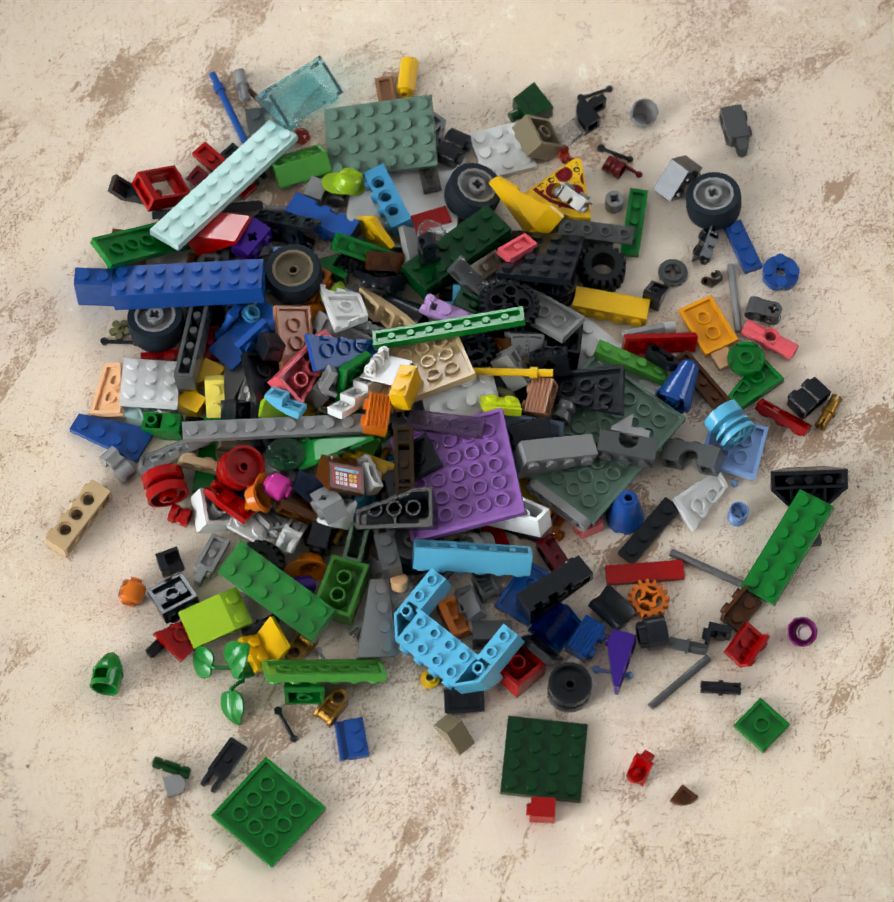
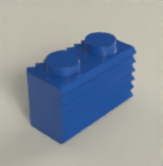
M585 615L565 645V652L583 663L587 659L591 660L597 651L595 647L598 643L602 644L607 636L605 633L606 626Z

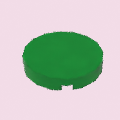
M748 341L736 343L735 346L729 349L727 363L731 371L743 377L758 374L763 369L765 362L763 350L757 344Z

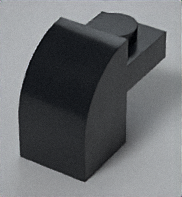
M603 93L592 97L588 102L583 97L577 103L575 122L584 135L600 126L601 117L597 113L606 108L607 101Z

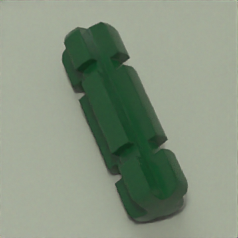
M157 756L152 761L153 768L159 770L161 768L162 771L170 774H179L185 779H188L191 774L190 767L184 765L181 767V764L169 760L164 761L163 758Z

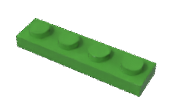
M599 340L593 357L614 366L624 365L626 371L660 386L665 382L668 371L663 370L653 362L603 340Z

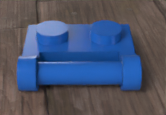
M236 304L226 314L227 318L213 335L215 340H218L239 318H242V309L248 306V304Z

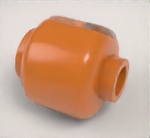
M131 577L130 580H123L118 593L121 603L131 607L142 603L146 587L141 584V579Z

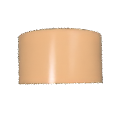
M405 574L390 579L391 588L395 592H404L409 588L408 576Z

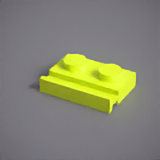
M480 395L479 404L483 412L502 408L504 415L521 416L522 414L520 402L514 396Z

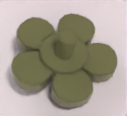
M115 320L112 323L114 328L109 330L110 335L115 336L117 340L123 339L124 335L129 334L127 320H122L121 323Z

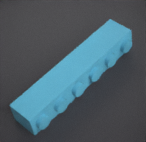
M414 539L411 561L413 569L418 571H426L433 568L441 573L454 571L459 574L470 572L478 575L495 574L497 576L514 575L515 577L530 576L533 554L531 546Z

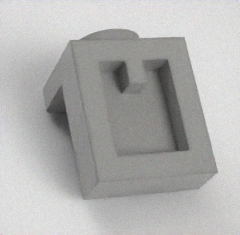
M330 364L327 365L317 385L320 393L327 397L331 395L336 398L338 395L337 391L331 385L336 383L338 373L336 368Z

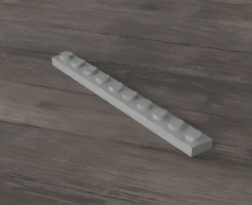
M365 413L350 414L344 419L332 415L301 416L299 419L275 417L182 422L183 443L365 434L362 433L363 426H360L362 414L365 415Z

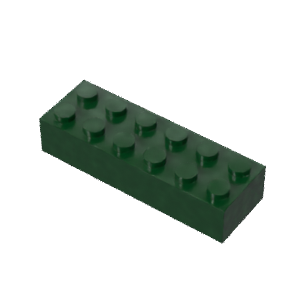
M486 205L436 241L441 261L423 266L417 254L401 266L402 275L406 276V283L423 300L427 294L435 296L456 281L446 270L459 256H464L466 258L465 261L471 265L491 251H497V248L508 243L511 239L512 228Z

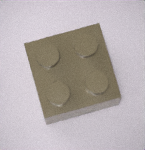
M526 114L512 127L515 138L521 144L522 151L527 157L550 161L564 148L550 120L547 118Z

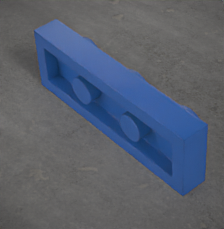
M741 219L735 221L729 227L723 228L744 274L762 269V263Z

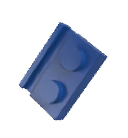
M363 717L346 719L340 722L334 721L340 762L369 757Z

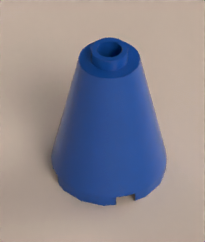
M691 359L682 360L655 393V396L680 414H683L684 411L688 413L691 408L699 371L697 363Z
M631 490L621 492L606 512V522L615 533L633 534L644 522V511L636 493Z

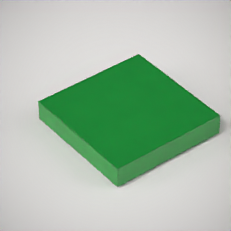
M760 698L733 727L764 753L790 726V723Z

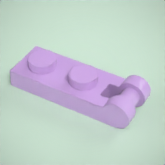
M427 294L424 299L425 303L419 309L421 314L434 320L473 315L468 311L437 299L432 294ZM431 306L436 307V310H432Z

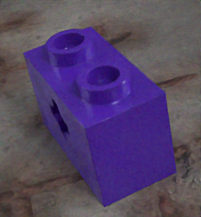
M253 217L238 243L231 246V252L241 259H257L263 247L268 246L272 240L271 228Z

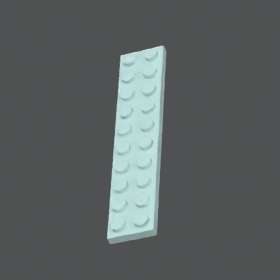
M269 120L150 229V235L179 251L298 141V135Z

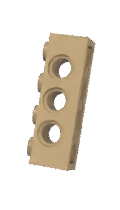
M91 480L82 487L78 498H74L71 501L67 512L61 514L57 525L46 534L48 547L65 558L69 556L113 499L111 491L94 480ZM89 500L94 501L91 505L85 504ZM77 515L82 516V518L79 520L73 519ZM65 530L71 531L67 535L62 534V532Z

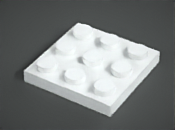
M518 121L468 134L471 135L472 150L477 164L487 166L497 176L506 178L537 170L535 159L527 157L523 153L521 144L515 138L512 127Z
M124 358L119 406L177 410L179 389L174 379L177 361Z

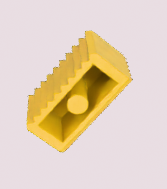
M405 364L399 366L388 394L394 409L411 410L414 398L422 382L416 366Z

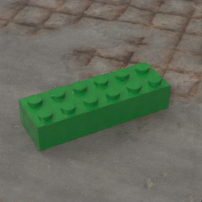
M241 540L217 571V573L314 644L338 613L336 609Z

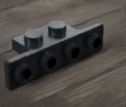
M267 209L260 210L253 216L271 228V241L302 245L304 243L302 231L313 232L321 225V220L313 219L312 217L306 218L298 215L284 214L283 212H273Z

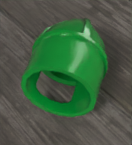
M114 652L106 653L92 669L93 674L90 688L96 693L113 696L119 693L121 681L124 678L123 666L117 654Z

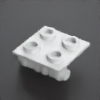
M379 347L377 354H374L369 364L364 367V372L360 378L392 385L401 364L411 365L412 361L389 356L388 347Z

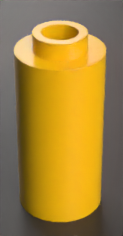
M407 56L401 59L397 93L403 98H409L415 94L419 61L414 57Z

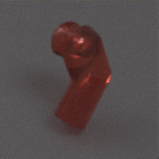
M563 145L564 148L558 153L561 162L566 165L575 158L570 156L568 146Z

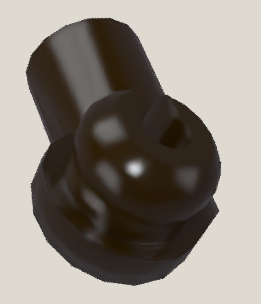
M715 270V273H711L712 278L705 276L702 278L701 283L706 287L713 288L722 281L723 275H721L719 270Z

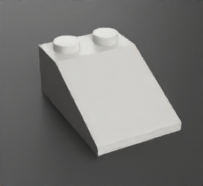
M199 488L191 496L197 533L229 531L230 529L227 528L231 515L205 496L203 491L205 488Z

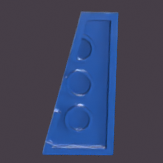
M309 333L304 335L313 372L324 371L328 364L336 369L340 368L342 364L349 362L356 355H360L364 351L369 352L371 358L378 352V350H374L373 340H354L345 337L335 338Z
M78 414L70 427L71 433L107 450L113 446L119 451L121 456L135 463H138L139 457L142 456L154 436L142 431V426L84 414Z

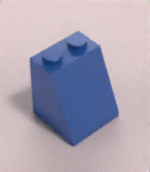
M75 267L74 288L78 305L114 306L111 299L114 269Z

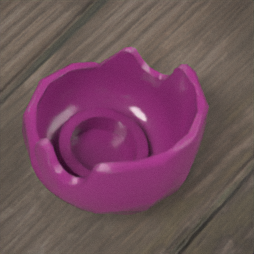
M794 618L788 625V638L796 646H809L817 638V627L809 618Z

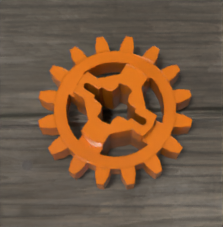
M646 579L645 583L639 580L638 586L632 585V591H628L627 596L629 598H627V601L637 609L633 615L634 617L639 614L642 621L643 617L665 614V610H668L669 607L667 603L670 597L666 596L668 590H662L663 584L657 586L656 580L649 583V579ZM640 593V597L635 600L636 595ZM659 600H661V605L657 608L656 603H659Z

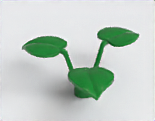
M237 641L228 642L224 649V658L229 664L228 666L213 665L215 657L212 651L205 646H198L193 650V666L199 677L203 679L211 677L212 669L231 670L232 676L239 680L229 688V692L225 691L222 693L220 702L221 709L227 719L234 724L241 725L245 707L244 699L234 689L240 684L245 683V679L255 675L249 662H247L250 644Z

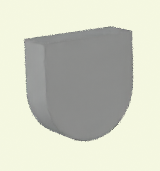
M173 774L163 777L168 798L178 796L184 792L186 784L182 776Z

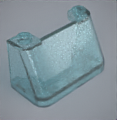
M318 56L286 78L268 87L254 98L280 126L291 131L298 126L297 122L328 102L332 105L340 99L338 96L343 91L322 57Z

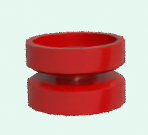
M239 445L221 456L217 462L216 472L219 481L224 484L225 488L234 492H242L254 484L260 473H265L266 466L264 458L258 450L252 446Z
M173 463L162 464L143 473L141 480L144 490H146L145 494L148 505L157 508L167 507L187 498L189 491L180 465Z

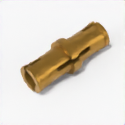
M837 394L831 395L815 423L817 429L823 423L820 430H826L831 418H834L836 415L835 411L843 401L841 396L835 402Z

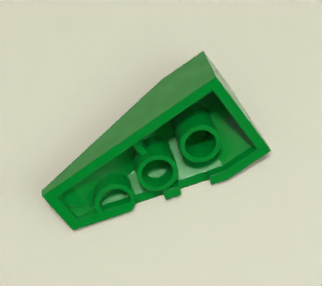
M361 434L323 436L314 439L306 437L300 440L301 444L296 446L298 468L303 470L318 464L322 454L340 455L346 452V450H351L373 441L378 436Z

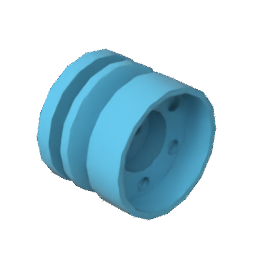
M729 400L718 406L704 421V426L712 435H717L716 441L721 443L720 446L723 450H730L741 444L752 434L756 427L752 421H749L750 418L747 415H742L744 410L736 400Z

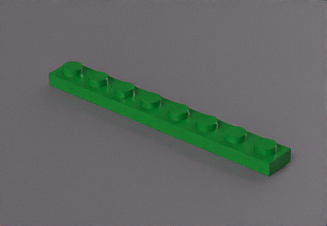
M523 306L372 331L374 350H378L379 347L383 346L392 348L526 325Z

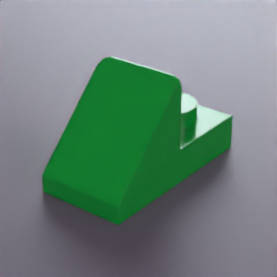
M340 254L319 258L321 267L332 272V280L335 283L342 281L346 287L349 282V273L341 267L337 268L340 263L338 262Z

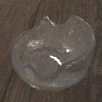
M433 220L423 221L417 229V238L422 233L432 232L437 241L446 234V230L442 228L441 223Z

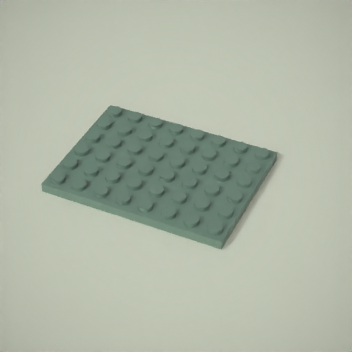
M592 356L581 369L614 365ZM625 374L624 416L576 408L574 415L571 416L569 425L563 428L562 437L592 434L597 449L601 429L611 431L612 425L634 414L631 427H642L649 430V438L658 439L657 454L683 425L686 417ZM557 404L553 405L552 413L550 416L551 420L553 412L557 410ZM619 440L620 444L626 448L636 446L634 443ZM514 443L511 445L512 452L516 449ZM595 458L590 465H581L525 478L529 481L536 479L585 515L590 520V526L593 528L611 507L617 496L628 488L644 468L631 464L622 465L615 461L605 462Z

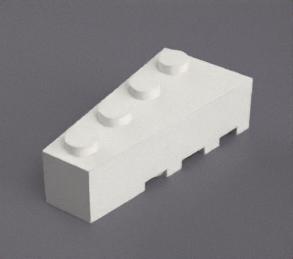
M523 497L526 515L487 526L541 537L552 526L549 508Z

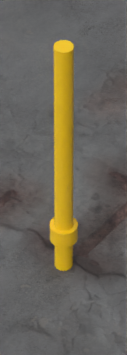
M473 367L476 375L530 376V378L553 377V369H538V367H530V369Z

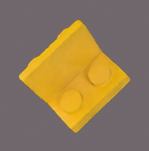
M270 616L257 634L242 636L237 641L250 644L248 662L254 673L263 672L262 660L282 659L291 648L274 616Z

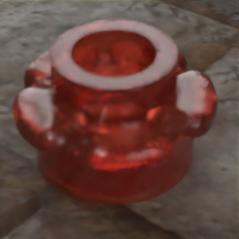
M305 128L295 129L294 132L298 135L297 143L304 145L311 139L309 131Z

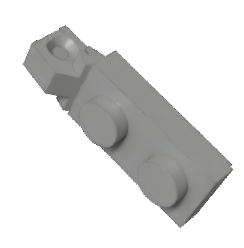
M214 533L211 534L195 563L194 572L196 575L193 579L195 585L201 587L206 578L210 579L213 576L230 545V540Z

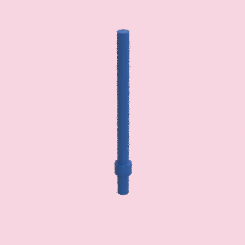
M211 72L209 76L214 84L213 89L219 95L243 145L248 138L225 93L224 84L220 82L216 72Z

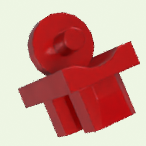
M644 750L641 755L636 753L626 774L628 781L644 786L654 765L652 761L655 755L647 750Z

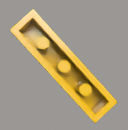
M577 286L572 310L598 321L607 320L615 324L623 323L633 327L646 326L650 299Z

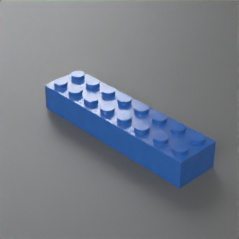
M263 259L122 266L113 270L111 299L115 310L265 303L266 268Z

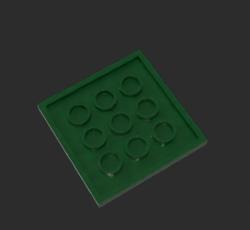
M508 716L500 794L531 798V796L556 798V801L580 803L588 724Z

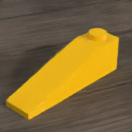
M497 176L489 181L490 186L525 232L550 233L564 217V214L546 201L542 204L533 199L535 195L519 191L520 188L501 176Z

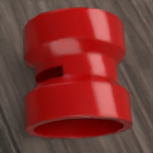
M174 503L168 514V522H177L180 526L188 527L193 509H184Z

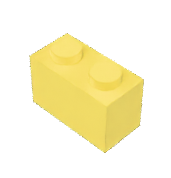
M207 375L204 381L206 417L221 418V400H225V376Z

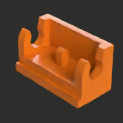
M455 597L440 601L436 609L445 629L459 640L471 636V630L464 616L459 612L458 602Z

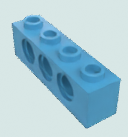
M384 164L363 172L366 179L363 180L367 191L371 190L372 194H370V197L374 204H378L377 211L381 218H385L384 225L387 231H391L393 236L397 237L399 236L398 228L402 225L414 228L412 219Z

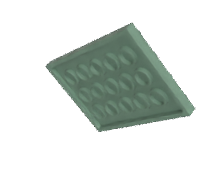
M432 95L324 109L327 155L332 170L331 173H339L343 168L350 167L356 169L364 176L363 172L381 164H384L388 173L439 167Z

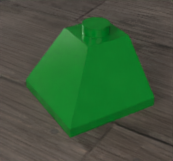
M284 682L285 704H321L325 700V689L320 684H311L310 682H301V684Z

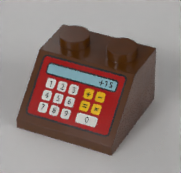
M336 454L321 455L314 476L329 491L360 497L364 496L363 468L357 463L356 459L351 457L344 459Z

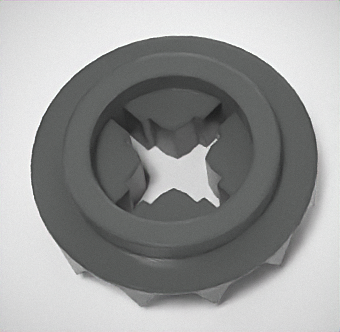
M666 260L659 266V280H662L664 285L668 284L671 287L675 285L680 286L686 281L688 275L687 267L679 260ZM672 268H674L673 271L675 272L674 278L671 277V274H668Z

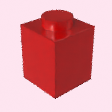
M531 796V803H527L526 815H530V822L554 823L556 798Z

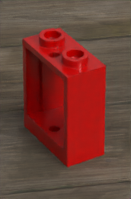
M175 165L139 171L132 182L148 212L175 207L190 193L189 187L184 182L181 173ZM167 181L174 194L159 197L152 184Z

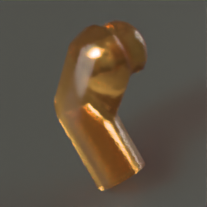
M559 515L553 521L552 534L554 539L562 541L565 537V532L561 531V527L566 520Z

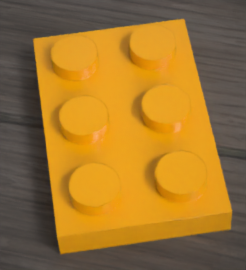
M712 295L678 309V314L688 331L697 333V346L705 358L724 347H730L738 343L739 339Z

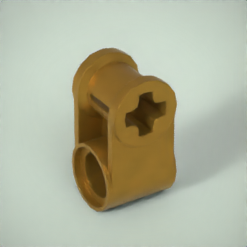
M297 632L290 643L291 648L285 654V659H306L309 653L317 646L319 639L314 644ZM292 653H297L299 656L296 658H292L289 655Z
M341 688L332 690L327 698L317 707L313 716L315 718L319 717L327 723V727H332L334 721H337L341 713L348 706L346 691ZM338 696L344 698L341 703H336L334 699Z

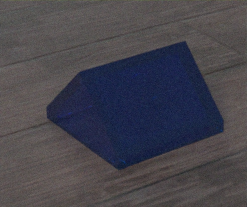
M560 603L535 621L528 629V632L538 636L560 654L581 623V620L569 605Z

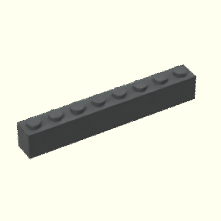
M201 254L200 262L221 261L220 255ZM215 305L189 306L174 372V379L178 389H197Z

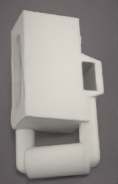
M364 454L356 459L357 463L363 468L364 490L367 495H377L383 488L382 474L376 469V464L373 463L371 456Z

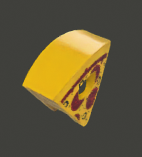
M580 158L573 159L525 192L535 195L533 199L542 204L544 201L551 204L564 214L563 218L591 221L589 203L586 205L588 207L587 211L579 213L569 205L573 200L572 198L565 203L556 197L554 193L557 187L562 186L559 181L564 184L567 181L575 187L574 191L580 194L582 191L587 195L583 165Z

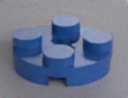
M780 253L769 258L764 263L762 279L765 285L772 290L784 289V291H787L796 285L800 269L794 260ZM782 270L784 272V276H778L777 271Z

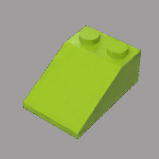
M237 587L221 592L178 612L194 649L240 631L253 623Z

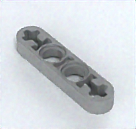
M531 479L525 486L532 496L578 530L584 532L590 526L591 522L585 515L536 479Z

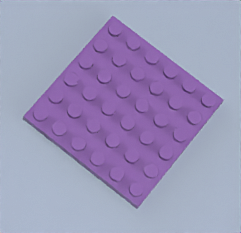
M502 408L414 431V439L425 433L427 434L444 467L415 482V488H434L438 507V530H409L412 544L414 539L433 540L526 515ZM390 437L392 450L394 451V437ZM407 480L401 481L404 484L408 483Z

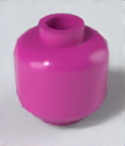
M277 472L272 475L269 474L263 483L264 493L279 502L285 499V497L289 498L293 491L291 480Z

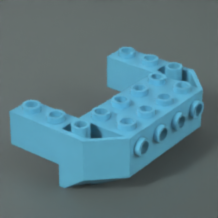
M431 568L394 613L395 641L401 645L398 649L407 656L412 654L414 656L413 661L419 666H427L429 668L427 672L434 678L438 676L442 678L443 681L441 683L449 690L454 688L460 694L489 690L502 681L504 677L500 672L524 644V641L518 634L503 624L479 655L429 617V614L452 587L442 575Z

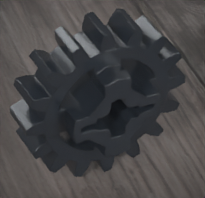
M476 333L475 336L470 334L468 338L462 336L463 341L461 342L472 367L482 368V366L488 368V362H491L493 357L496 356V347L492 338H487L485 333L482 336L479 333Z

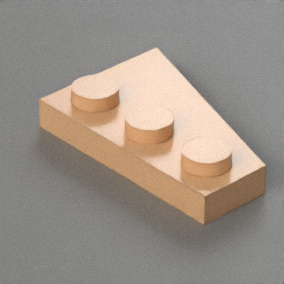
M106 363L104 365L90 411L92 416H124V406H119L123 370L121 363Z

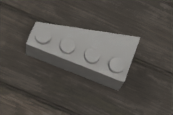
M592 434L520 441L513 452L518 479L581 465H590L598 455Z

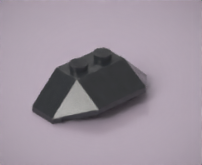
M830 466L786 467L770 471L771 491L788 507L800 489L831 504L848 489V469Z

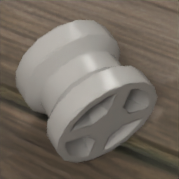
M618 191L608 192L605 197L604 206L606 211L611 214L619 213L623 207V195Z

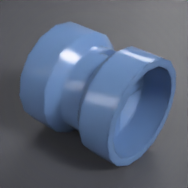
M739 501L731 504L727 518L729 523L737 527L745 524L749 513L748 506Z

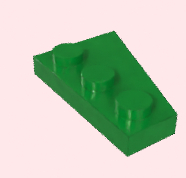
M765 359L763 369L754 376L743 377L742 380H739L728 397L731 400H736L744 410L784 383V378Z

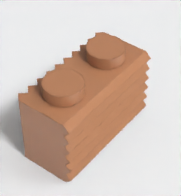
M532 378L531 382L527 384L528 395L522 403V410L525 415L533 417L548 415L550 419L558 389V384L553 378Z

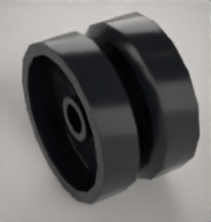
M565 662L556 666L548 679L547 695L550 703L557 710L566 713L581 710L589 701L592 678L588 670L580 664Z

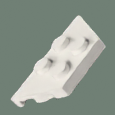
M320 284L319 292L334 332H340L368 321V312L360 293L340 288L332 291L325 289L326 285Z

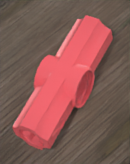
M750 319L741 331V335L757 342L765 351H774L789 360L794 357L799 347L798 344L780 336L776 329H767Z

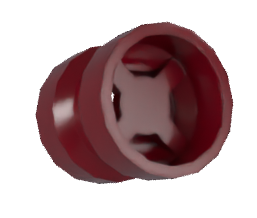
M610 155L604 162L602 171L612 173V176L618 180L623 175L627 164L623 161L618 162L616 157Z

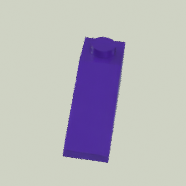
M613 629L612 634L606 638L605 646L608 649L614 694L618 695L636 646V635Z

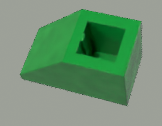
M144 412L141 430L163 440L180 441L182 440V422H184L182 414Z

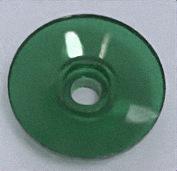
M292 438L276 439L266 449L268 464L279 471L294 470L304 461L305 452L303 446Z

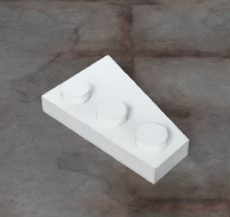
M721 472L718 477L707 475L672 498L691 532L695 531L699 522L707 515L708 510L728 487Z

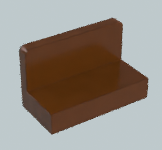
M293 493L289 498L285 497L280 502L278 501L275 512L310 526L318 517L310 503L303 497Z

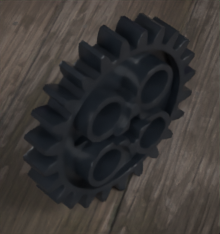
M502 279V283L495 280L494 285L489 283L488 288L484 287L483 293L480 294L478 306H480L479 312L482 313L523 306L526 325L506 328L507 333L510 329H513L516 333L517 328L521 331H524L525 326L530 328L531 323L534 324L536 318H538L540 311V299H536L537 293H532L533 288L526 289V283L522 286L519 285V280L516 283H513L512 279L509 282Z

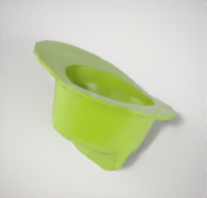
M350 167L343 168L339 173L326 174L321 181L322 187L333 194L358 196L365 190V185L362 181L363 174Z

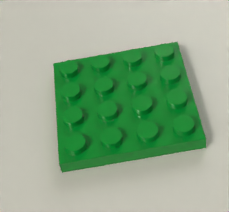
M265 757L216 809L211 817L273 869L325 812L326 807L270 759Z

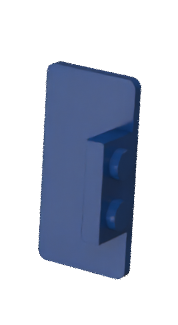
M266 301L265 303H257L255 305L260 310V318L256 323H248L242 317L209 348L211 354L229 370L233 371L242 364L240 355L243 352L255 351L254 347L260 332H275L273 307Z

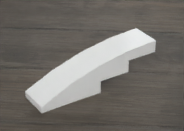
M360 376L353 379V387L340 393V401L327 407L328 414L344 419L363 406L364 399L369 397L370 392L378 393L385 384L363 379Z

